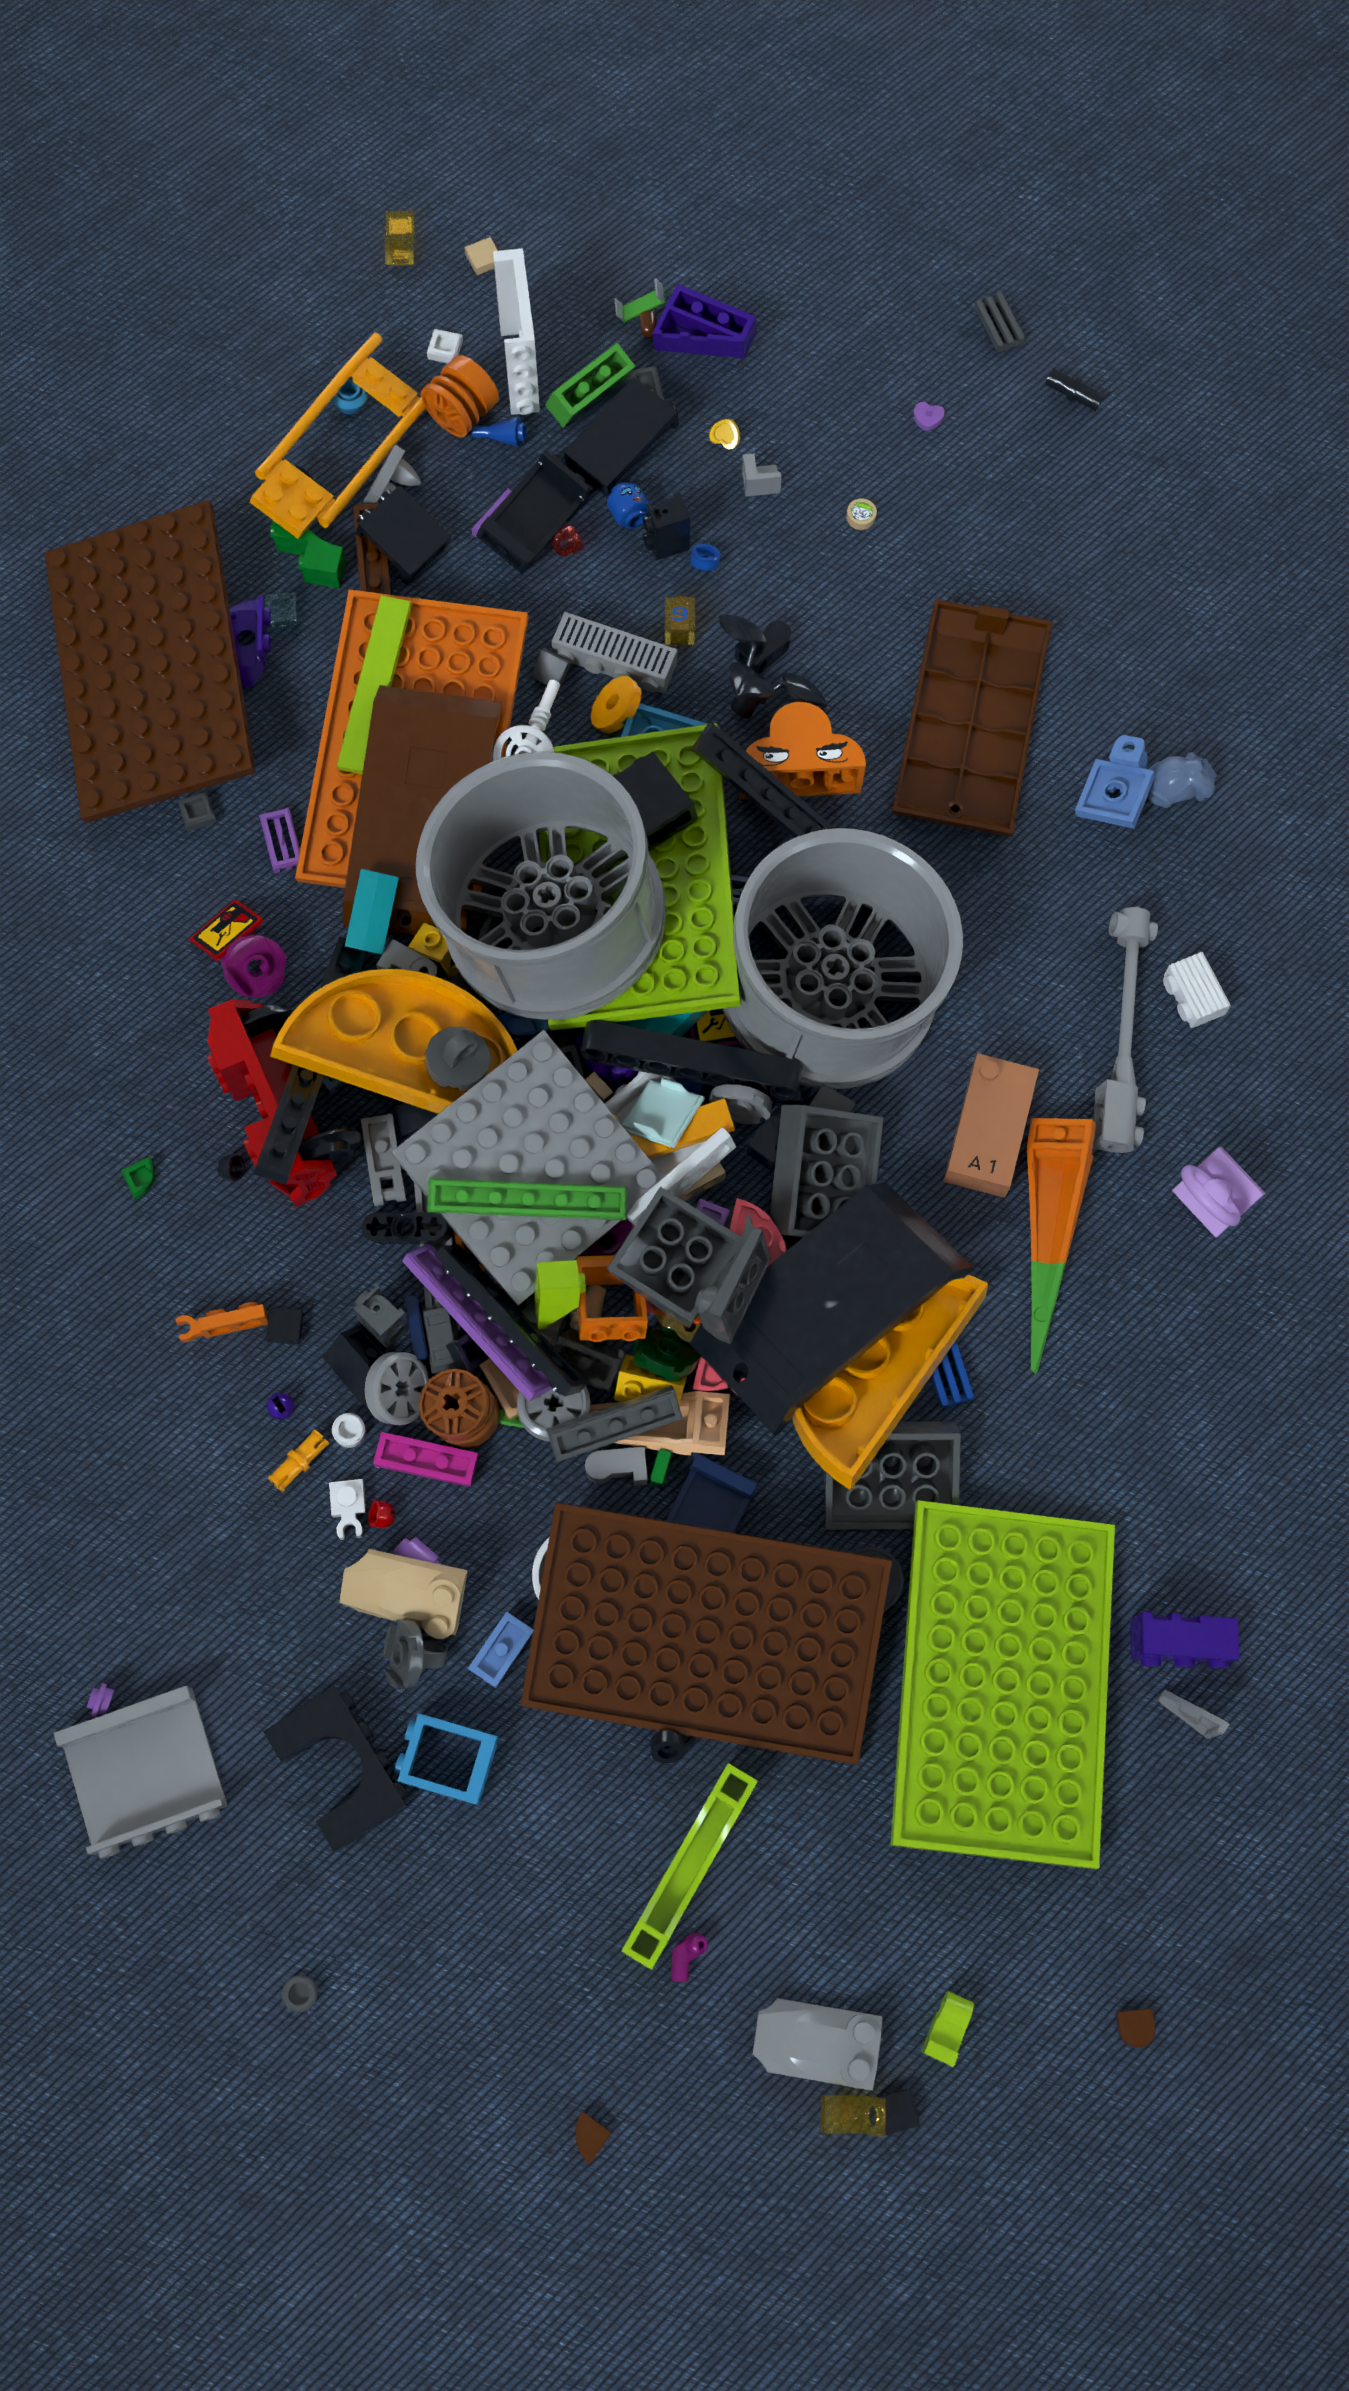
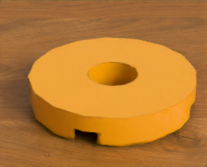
M619 676L611 680L598 694L592 706V724L603 733L611 734L620 730L624 726L622 722L627 717L631 719L640 704L642 692L641 688L637 685L638 683L629 676Z

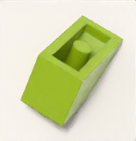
M577 1260L537 1263L534 1306L538 1329H545L579 1307L580 1293H585L586 1284L584 1273H578Z

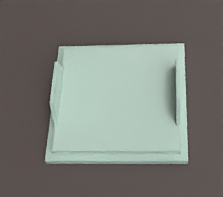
M664 1078L661 1079V1083L650 1080L622 1123V1126L629 1134L674 1148L705 1097L686 1091L682 1084Z

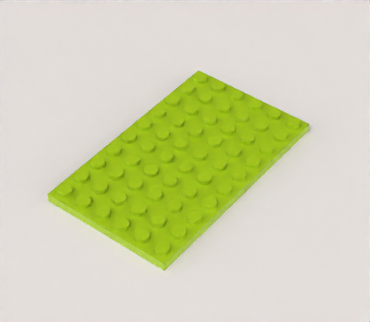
M707 724L553 747L555 753L584 759L601 767L611 775L619 774L631 766L636 759L645 757L653 751L694 803L698 820L649 851L660 875L666 898L664 936L652 964L648 966L644 974L634 985L610 1003L590 1011L586 1015L562 1020L548 1019L551 1031L585 1027L586 1023L592 1020L616 1023L741 1006L740 984L733 944L734 909L723 776L691 750ZM565 828L566 854L573 861L574 866H576L604 845L608 838L586 830ZM549 831L539 833L540 859L542 863H546L551 858ZM626 854L623 858L617 861L614 865L608 868L597 878L601 877L602 875H604L605 873H607L608 871H610L611 869H613L614 867L628 859V854ZM623 888L603 902L614 905ZM578 895V896L576 897V899H580V898H583V897H585V896H580V895ZM568 921L563 926H570L575 921Z
M919 1500L915 1503L890 1846L1099 1869L1115 1525Z

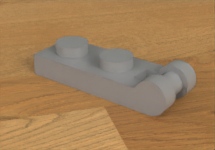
M387 1114L361 1119L374 1206L384 1205V1201L396 1200L397 1203L407 1201L401 1165L391 1154L398 1147L393 1115ZM393 1179L394 1187L382 1189L381 1181Z

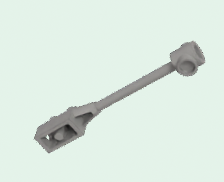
M1138 907L1124 908L1120 912H1114L1109 923V935L1117 937V943L1126 947L1118 1057L1114 1064L1111 1080L1107 1079L1095 1090L1093 1120L1096 1123L1093 1149L1115 1153L1133 1151L1134 1145L1140 1146L1144 1135L1143 1128L1136 1126V1115H1143L1146 1100L1144 1097L1138 1096L1131 1049L1139 948L1147 946L1149 941H1154L1158 931V924L1150 922L1151 914L1148 910Z

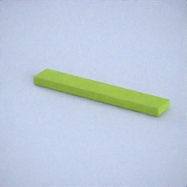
M382 595L380 597L337 763L338 770L357 774L363 773L373 701L380 685L390 687L392 685L412 608L411 601Z

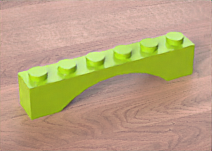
M727 1764L621 1952L647 1968L653 1969L708 1868L758 1782L756 1779L731 1764Z

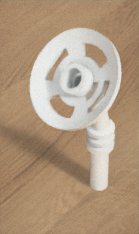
M555 680L548 682L539 706L533 710L531 719L528 722L529 725L513 726L505 730L498 737L493 749V762L505 758L501 756L503 744L509 737L512 741L506 749V757L513 756L511 755V750L515 744L518 748L514 755L531 752L555 753L550 739L542 731L546 729V725L551 717L550 709L560 688L559 682ZM521 733H527L525 739H522ZM539 738L542 742L536 745L537 740Z

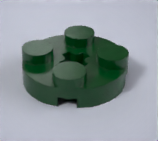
M662 1325L661 1330H651L652 1326H648L646 1338L635 1341L633 1361L636 1366L663 1376L664 1379L670 1382L681 1381L682 1376L691 1374L695 1370L700 1357L690 1345L693 1337L687 1332L669 1325Z

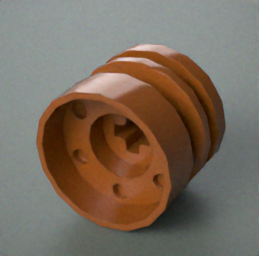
M460 1369L441 1371L429 1379L422 1389L419 1400L420 1417L429 1430L450 1445L465 1449L479 1446L488 1440L498 1427L500 1418L498 1399L488 1386L470 1372ZM454 1401H457L460 1406L456 1411L452 1406Z

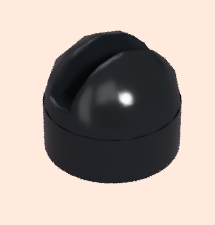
M226 1155L218 1161L219 1168H217V1172L223 1179L238 1181L243 1177L245 1162L241 1156Z

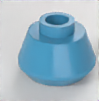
M351 376L331 399L335 407L344 414L359 412L369 396L365 390L352 381L353 378Z

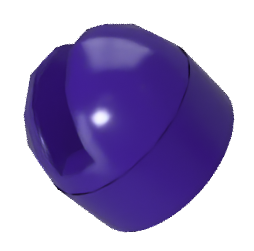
M275 1393L267 1401V1411L274 1419L285 1420L293 1414L294 1402L285 1393ZM278 1398L286 1408L282 1413H280L274 1403Z

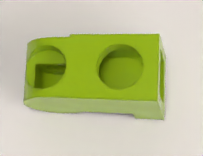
M947 1991L938 2012L935 2013L920 2052L954 2067L963 2036L973 2013L974 2002Z

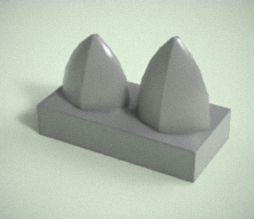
M396 444L393 446L362 503H377L380 496L386 490L394 491L396 487L389 480L407 486L421 484L416 471L402 458L405 450Z

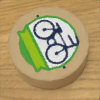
M867 499L852 501L847 509V522L857 530L870 528L876 519V507Z

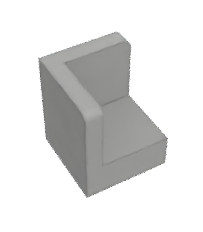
M744 454L742 459V477L745 496L780 493L782 477L781 472L777 471V466L766 465L756 467L755 454Z

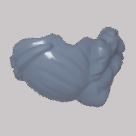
M1194 752L1187 753L1186 757L1171 756L1165 758L1148 769L1154 771L1155 779L1147 799L1158 806L1168 808L1172 804L1190 800L1194 797L1198 801H1204L1214 794L1216 788L1214 782L1217 774L1212 769L1211 764H1209L1206 758L1202 759Z

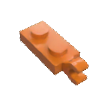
M249 1302L239 1305L238 1310L229 1312L223 1309L209 1311L206 1313V1317L198 1318V1321L188 1315H182L176 1318V1323L178 1326L189 1324L190 1330L178 1336L181 1342H191L195 1338L202 1336L210 1338L268 1325V1312L263 1304L258 1305L256 1302Z

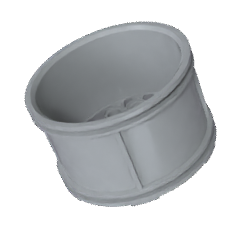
M531 752L505 757L486 764L460 780L439 801L424 826L416 856V878L422 901L434 924L446 938L450 955L461 976L479 997L491 1005L513 1015L533 1019L562 1020L586 1015L588 1012L610 1003L626 992L644 974L648 966L652 964L660 948L666 924V898L656 865L648 852L647 836L636 804L622 784L601 767L584 759L562 753ZM565 828L594 832L607 837L608 841L578 865L574 866L573 861L566 854ZM549 831L551 858L546 863H542L536 833ZM521 838L524 862L515 868L514 875L483 865L504 846ZM626 854H628V859H626L625 861H623L622 863H620L619 865H617L601 877L597 878L608 868L614 865L617 861L623 858ZM473 883L504 893V895L498 897L469 890L468 888ZM623 888L614 905L603 902ZM578 895L585 896L583 898L576 899ZM461 908L503 918V921L482 938L476 940L461 930ZM568 921H575L570 926H563ZM537 927H543L539 932H532Z
M824 829L810 832L785 842L760 862L750 875L741 893L733 926V944L740 984L741 1006L723 1008L724 1015L732 1032L745 1050L785 1057L800 1062L802 1064L800 1084L821 1088L822 1084L831 1089H845L876 1082L900 1068L920 1046L930 1028L935 1011L944 1001L959 971L963 950V930L960 915L950 890L933 867L921 856L903 844L880 834L858 829ZM814 896H829L846 899V902L835 925H827L820 930L800 899ZM862 905L871 909L872 913L859 936L854 938L849 935V931ZM780 906L802 937L801 939H797L775 913L777 907ZM887 919L907 939L914 950V956L874 957L875 949L872 943ZM758 922L786 955L785 959L753 960L748 936ZM807 958L810 959L811 962L805 963L802 962L800 959ZM921 976L920 983L885 982L881 979L887 977ZM764 979H779L780 983L767 985ZM855 984L862 985L865 991L856 988ZM801 985H809L814 991H804ZM829 999L839 1000L842 1006L831 1004ZM874 1001L920 1002L917 1009L908 1015L888 1023L875 1006ZM861 1020L867 1028L861 1029L857 1022Z

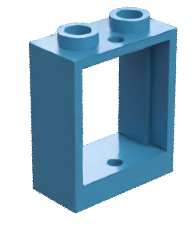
M418 1713L416 1721L411 1719L406 1730L405 1740H409L406 1754H399L394 1770L395 1774H399L397 1781L479 1806L499 1738L495 1735ZM425 1726L481 1742L466 1792L410 1776Z

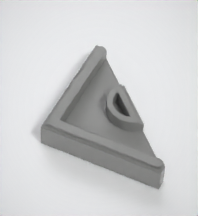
M1163 1690L1158 1697L1159 1703L1207 1739L1224 1734L1230 1725L1225 1720L1167 1690Z

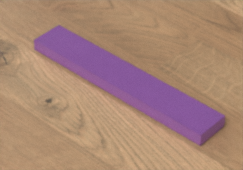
M430 1244L424 1245L405 1255L402 1262L529 1402L552 1389L545 1375L528 1363L527 1356L523 1351L507 1340L506 1333L500 1326L490 1321L485 1316L484 1309L478 1302L469 1298L464 1293L463 1286L456 1278L448 1275L443 1270L442 1263L435 1257L437 1251Z

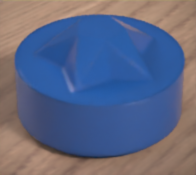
M709 544L696 545L691 550L690 563L700 570H714L719 566L720 551Z

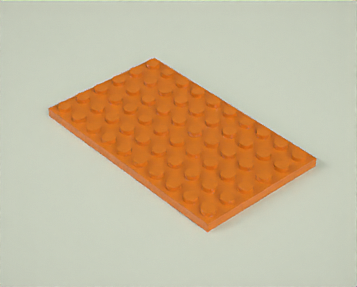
M348 590L295 875L297 882L345 888L362 774L338 770L337 763L381 595L411 601L412 604L391 687L502 702V711L497 725L495 743L498 737L510 728L529 620L527 612ZM508 739L503 744L502 757H505ZM473 884L472 890L482 893V886Z

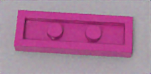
M381 1432L373 1465L471 1487L479 1454Z

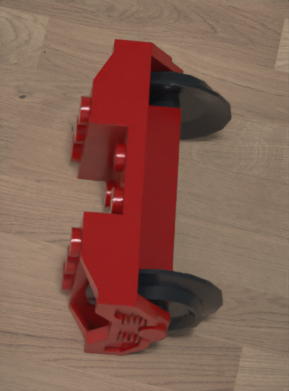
M231 999L208 1009L211 1022L207 1043L212 1053L206 1056L224 1094L231 1092L235 1102L251 1095L254 1096L262 1120L244 1127L248 1138L244 1139L243 1143L256 1168L291 1071L287 1062L270 1057L279 1031L296 1008H288L286 1005L281 1004L263 1007V1004L251 1003L250 1000ZM310 1115L287 1184L268 1179L269 1182L276 1189L291 1198L295 1207L320 1197L331 1186L330 1182L337 1176L336 1171L352 1159L353 1150L360 1143L361 1134L357 1130L349 1128L330 1130L319 1134Z

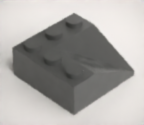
M660 1186L610 1263L607 1271L658 1309L690 1328L699 1314V1309L695 1307L698 1293L701 1289H706L711 1284L714 1285L724 1266L737 1252L741 1236Z

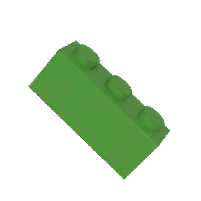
M616 343L555 390L545 406L564 428L625 381L636 366L619 344Z

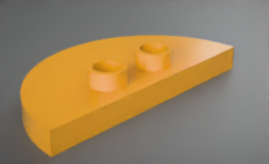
M379 969L342 977L323 986L306 998L288 1017L279 1031L270 1057L439 1114L468 1090L461 1091L459 1088H453L448 1085L446 1088L442 1087L430 1077L425 1067V1052L430 1039L435 1034L449 1027H463L476 1032L484 1039L490 1050L491 1062L486 1076L518 1050L498 1018L481 1001L453 983L429 974L404 969Z
M967 1275L964 1279L960 1278L948 1282L795 1410L792 1420L803 1445L821 1468L837 1482L850 1490L853 1489L986 1298L988 1283L971 1275Z

